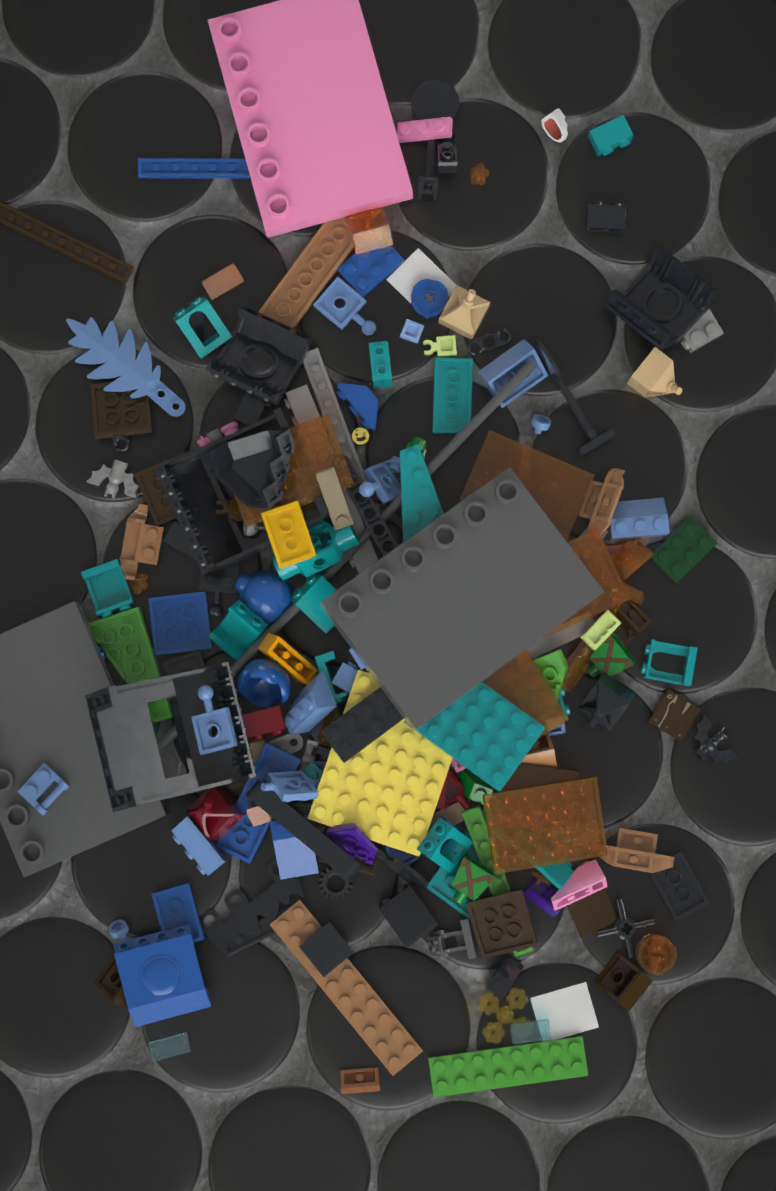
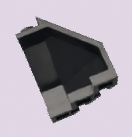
M290 429L263 430L218 444L216 449L208 453L213 467L209 472L248 507L270 508L282 500L284 493L281 491L284 480L287 481L291 466L288 464L290 455L294 454L295 450Z

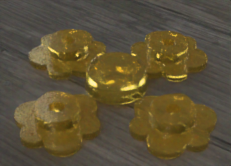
M511 988L510 994L506 996L509 1007H502L500 1009L498 1005L499 998L494 997L493 993L488 992L485 996L479 998L478 1009L481 1012H485L486 1015L497 1012V1019L499 1021L494 1024L489 1022L487 1027L483 1028L482 1034L486 1037L487 1042L500 1043L501 1037L505 1035L504 1030H502V1024H509L511 1022L513 1026L511 1031L519 1039H524L526 1035H531V1028L533 1027L531 1020H526L524 1016H521L519 1019H513L514 1013L512 1009H523L524 1004H527L529 1001L523 989Z

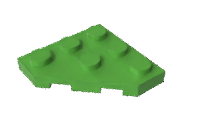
M561 649L519 665L521 673L514 676L529 711L536 721L554 713L569 667Z

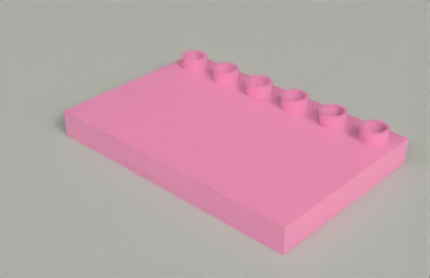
M279 0L208 19L267 238L413 199L412 186L359 0Z

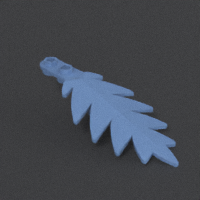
M92 317L89 318L86 326L78 321L66 319L69 327L76 335L68 343L75 347L90 349L78 357L75 362L89 365L103 364L88 374V379L119 377L104 387V391L125 392L136 390L130 395V398H140L147 395L173 417H179L184 413L185 403L160 381V366L157 365L152 373V359L147 342L143 344L136 359L135 342L131 329H128L119 347L118 334L113 321L109 322L102 336L97 323ZM163 391L165 396L159 397L158 392ZM173 404H178V405H179V409H178V410H174V409L172 408V405H173Z

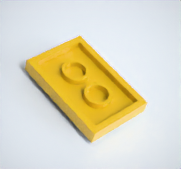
M298 501L261 513L280 569L317 557Z

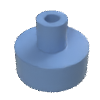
M535 414L531 421V425L535 428L534 432L537 434L547 431L551 424V420L541 414Z
M122 919L112 922L108 927V932L113 939L124 940L129 931L128 925Z

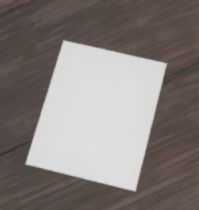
M419 248L387 279L410 303L413 287L421 280L440 281L446 287L448 297L456 287V284ZM426 294L425 301L432 303L435 296Z
M586 982L530 998L542 1041L560 1039L599 1027Z

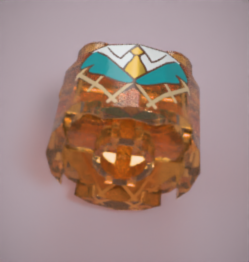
M660 934L643 936L635 949L638 964L645 971L654 975L664 974L669 971L677 959L673 943Z

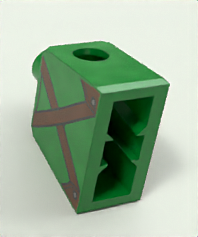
M612 632L590 656L594 663L587 668V671L593 678L601 672L612 676L633 665L636 660L615 633Z
M465 854L451 885L457 889L453 899L459 904H463L467 896L475 901L494 881L496 873Z

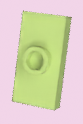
M607 609L580 638L595 651L621 622Z

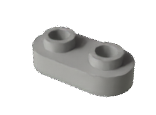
M287 734L269 743L292 754L303 747V738L299 734ZM292 739L297 740L298 743L296 746H292L290 744V741Z

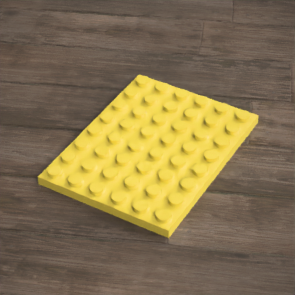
M361 670L357 671L343 714L380 688L370 673ZM404 719L345 763H343L334 749L331 748L317 789L319 792L318 797L314 799L307 819L330 827L355 823L371 841L419 857L421 852L417 848L427 835L452 757L416 731L413 732L404 723Z

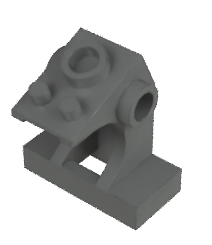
M468 918L460 919L462 929L445 932L444 929L433 931L432 936H428L429 941L427 945L432 956H438V959L450 957V952L466 950L468 959L476 958ZM455 935L457 946L446 948L444 938Z

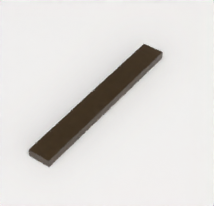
M0 202L1 224L117 281L127 284L134 266Z

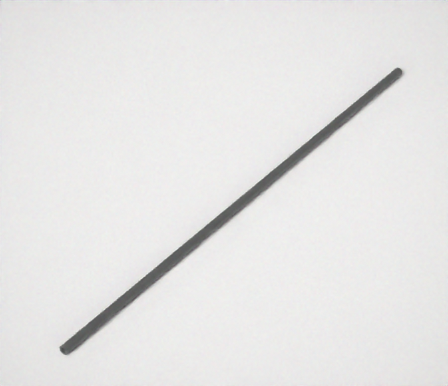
M529 360L427 465L430 476L536 368L532 361ZM401 493L380 513L384 522L402 505ZM366 528L358 536L360 545L345 551L341 562L328 567L321 574L327 581L371 537L369 530ZM293 603L231 666L233 672L232 679L260 651L257 648L268 633L276 635L300 610L296 604ZM175 725L157 742L159 753L178 736Z

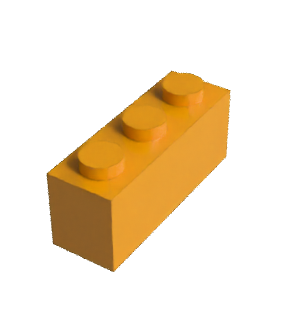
M268 633L257 648L270 660L284 668L289 676L301 684L307 685L318 671V669L277 635Z

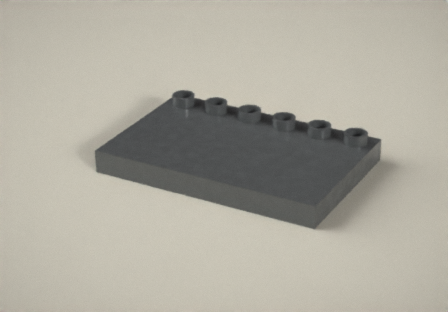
M509 467L322 600L320 606L413 732H415L598 598L604 590Z
M76 601L0 634V822L23 877L30 876L169 814L164 800L116 812L112 811L85 695L108 686H113L114 683L101 654H99L98 645L81 605ZM46 763L70 787L66 791L64 790L47 808L48 811L42 815L18 791L40 766ZM54 781L37 801L42 803L58 786V783Z

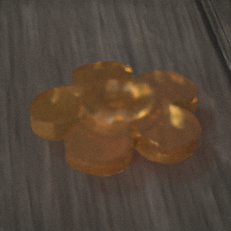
M479 163L476 168H471L470 174L473 175L471 183L485 184L486 180L484 177L489 175V170L484 169V164Z
M144 573L141 575L137 574L136 579L130 583V589L134 590V593L137 595L142 592V589L146 590L148 583L145 581L148 579V576Z
M534 871L531 872L534 876H536V878H538V880L536 881L537 885H539L541 881L549 886L551 885V883L542 874Z

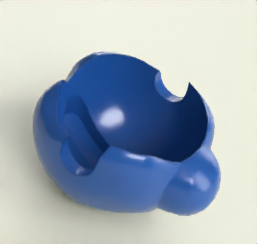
M259 570L253 574L245 573L238 576L235 581V588L240 594V601L247 605L251 611L268 625L273 624L293 604L290 599L294 592L290 582L287 579L283 581L276 571Z
M256 659L247 664L241 671L236 683V689L241 697L248 699L254 705L262 708H271L279 700V704L288 700L291 692V681L286 670L270 659Z

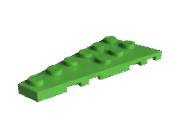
M140 607L88 623L95 640L106 652V656L127 684L161 677ZM168 698L148 702L150 717L154 723L173 717Z

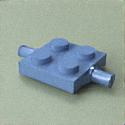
M303 771L267 773L266 780L268 783H262L261 790L275 791L279 798L285 802L317 799L319 792L315 787L319 786L321 779L312 780Z

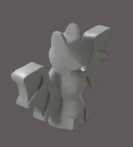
M114 460L112 468H108L103 464L100 470L92 471L91 478L87 480L90 484L100 486L102 481L109 477V483L106 486L104 496L106 497L108 494H111L112 499H115L119 490V484L123 482L125 495L137 498L139 485L134 482L133 473L126 474L125 471L128 464L122 461Z

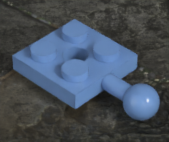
M339 277L332 282L313 304V307L341 330L353 319L361 326V330L365 335H372L376 331V324L373 321H366L358 314L367 301ZM337 299L345 301L343 308H337L334 305Z
M386 461L363 471L367 482H363L359 487V492L362 496L370 497L375 491L378 499L385 504L394 500L401 493V484L388 468Z
M203 685L198 690L199 698L204 701L206 713L191 717L200 755L238 746L229 707L214 711L211 701L214 693L213 689L208 685ZM213 726H216L218 729L216 737L211 733Z

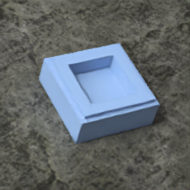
M406 319L400 338L418 344L424 325Z

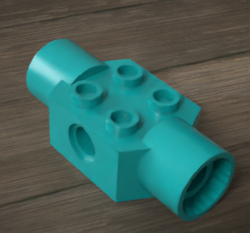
M322 521L309 527L308 531L317 557L280 569L276 557L273 555L272 560L281 579L284 581L299 573L309 577L341 562L345 551L360 545L353 525L335 530L333 526Z

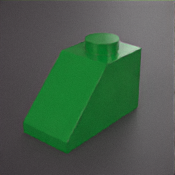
M467 768L458 772L456 778L462 785L465 796L472 801L487 806L494 788Z

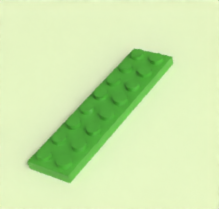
M583 1036L428 1057L434 1097L588 1076Z

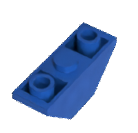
M337 384L338 391L336 393L342 401L346 399L350 404L348 408L355 416L358 414L362 420L360 422L366 430L371 429L374 432L377 423L378 399L365 385Z

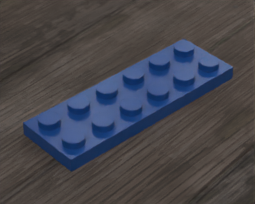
M268 742L265 743L255 764L256 777L248 779L236 803L245 815L217 842L216 847L249 864L252 862L270 822L253 827L246 809L257 804L245 794L257 780L262 783H268L266 780L267 773L296 771L302 759Z

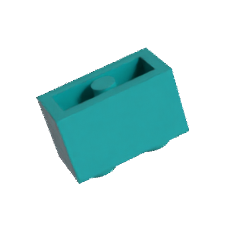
M624 115L590 130L588 138L597 156L602 154L606 156L612 153L613 149L618 146L623 148L629 145L633 137V133Z

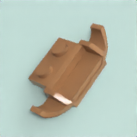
M613 468L608 472L604 483L593 480L590 482L578 516L590 520L588 534L591 540L600 542L601 534L611 524L622 489H624L623 474L625 470Z
M139 504L126 522L120 556V564L125 579H136L139 563L158 565L164 527L146 524L148 505Z
M619 828L616 847L602 844L597 845L596 854L614 867L655 873L671 868L674 864V857L655 854L658 834Z

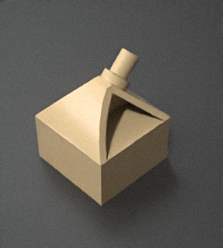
M456 285L439 317V324L472 340L490 307V302L475 295V290L469 289L467 291Z
M654 347L627 383L644 397L670 393L680 395L682 393V388L675 383L673 360L656 347Z

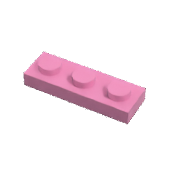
M451 117L398 122L397 137L399 143L451 138L453 119Z

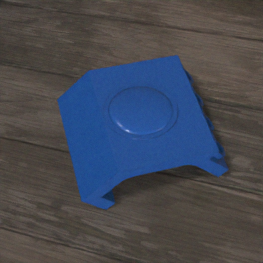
M190 924L114 944L116 964L128 1010L135 1027L211 1007L209 992L204 985L196 955Z

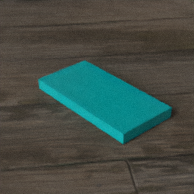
M435 357L434 434H458L471 421L473 358Z

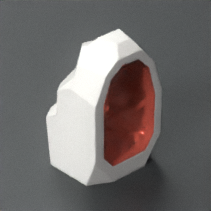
M559 108L541 120L542 127L551 139L563 142L567 138L568 125L564 114Z

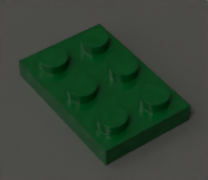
M690 516L649 557L677 584L717 542Z

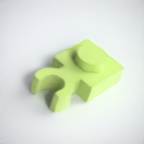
M455 335L436 337V342L434 343L431 340L423 341V345L431 346L429 351H424V355H431L434 352H437L438 357L457 355Z

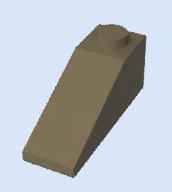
M334 466L315 472L335 530L353 525L351 513Z

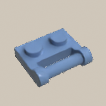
M43 763L21 787L18 793L35 807L40 814L44 815L48 811L47 808L70 785L50 766ZM56 781L58 786L42 803L38 802L37 800Z

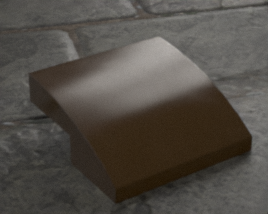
M624 594L608 609L621 622L613 632L624 646L652 622L627 594Z
M605 888L567 905L581 937L613 924L618 919Z

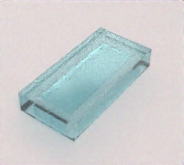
M549 1019L510 1024L512 1044L551 1039Z
M187 1032L148 1042L153 1062L191 1052Z

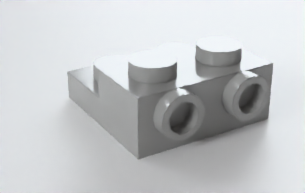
M708 309L680 341L685 350L688 349L692 353L723 335L724 332L710 309Z

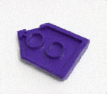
M355 823L337 825L325 830V834L353 859L356 856L365 859L367 864H373L378 849Z

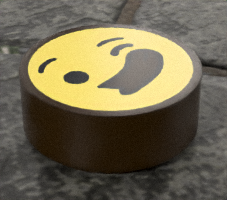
M365 427L355 428L351 433L352 442L356 446H365L370 440L369 431Z

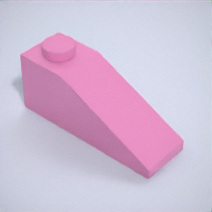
M596 859L587 861L578 867L564 886L551 898L555 911L608 887L606 877Z

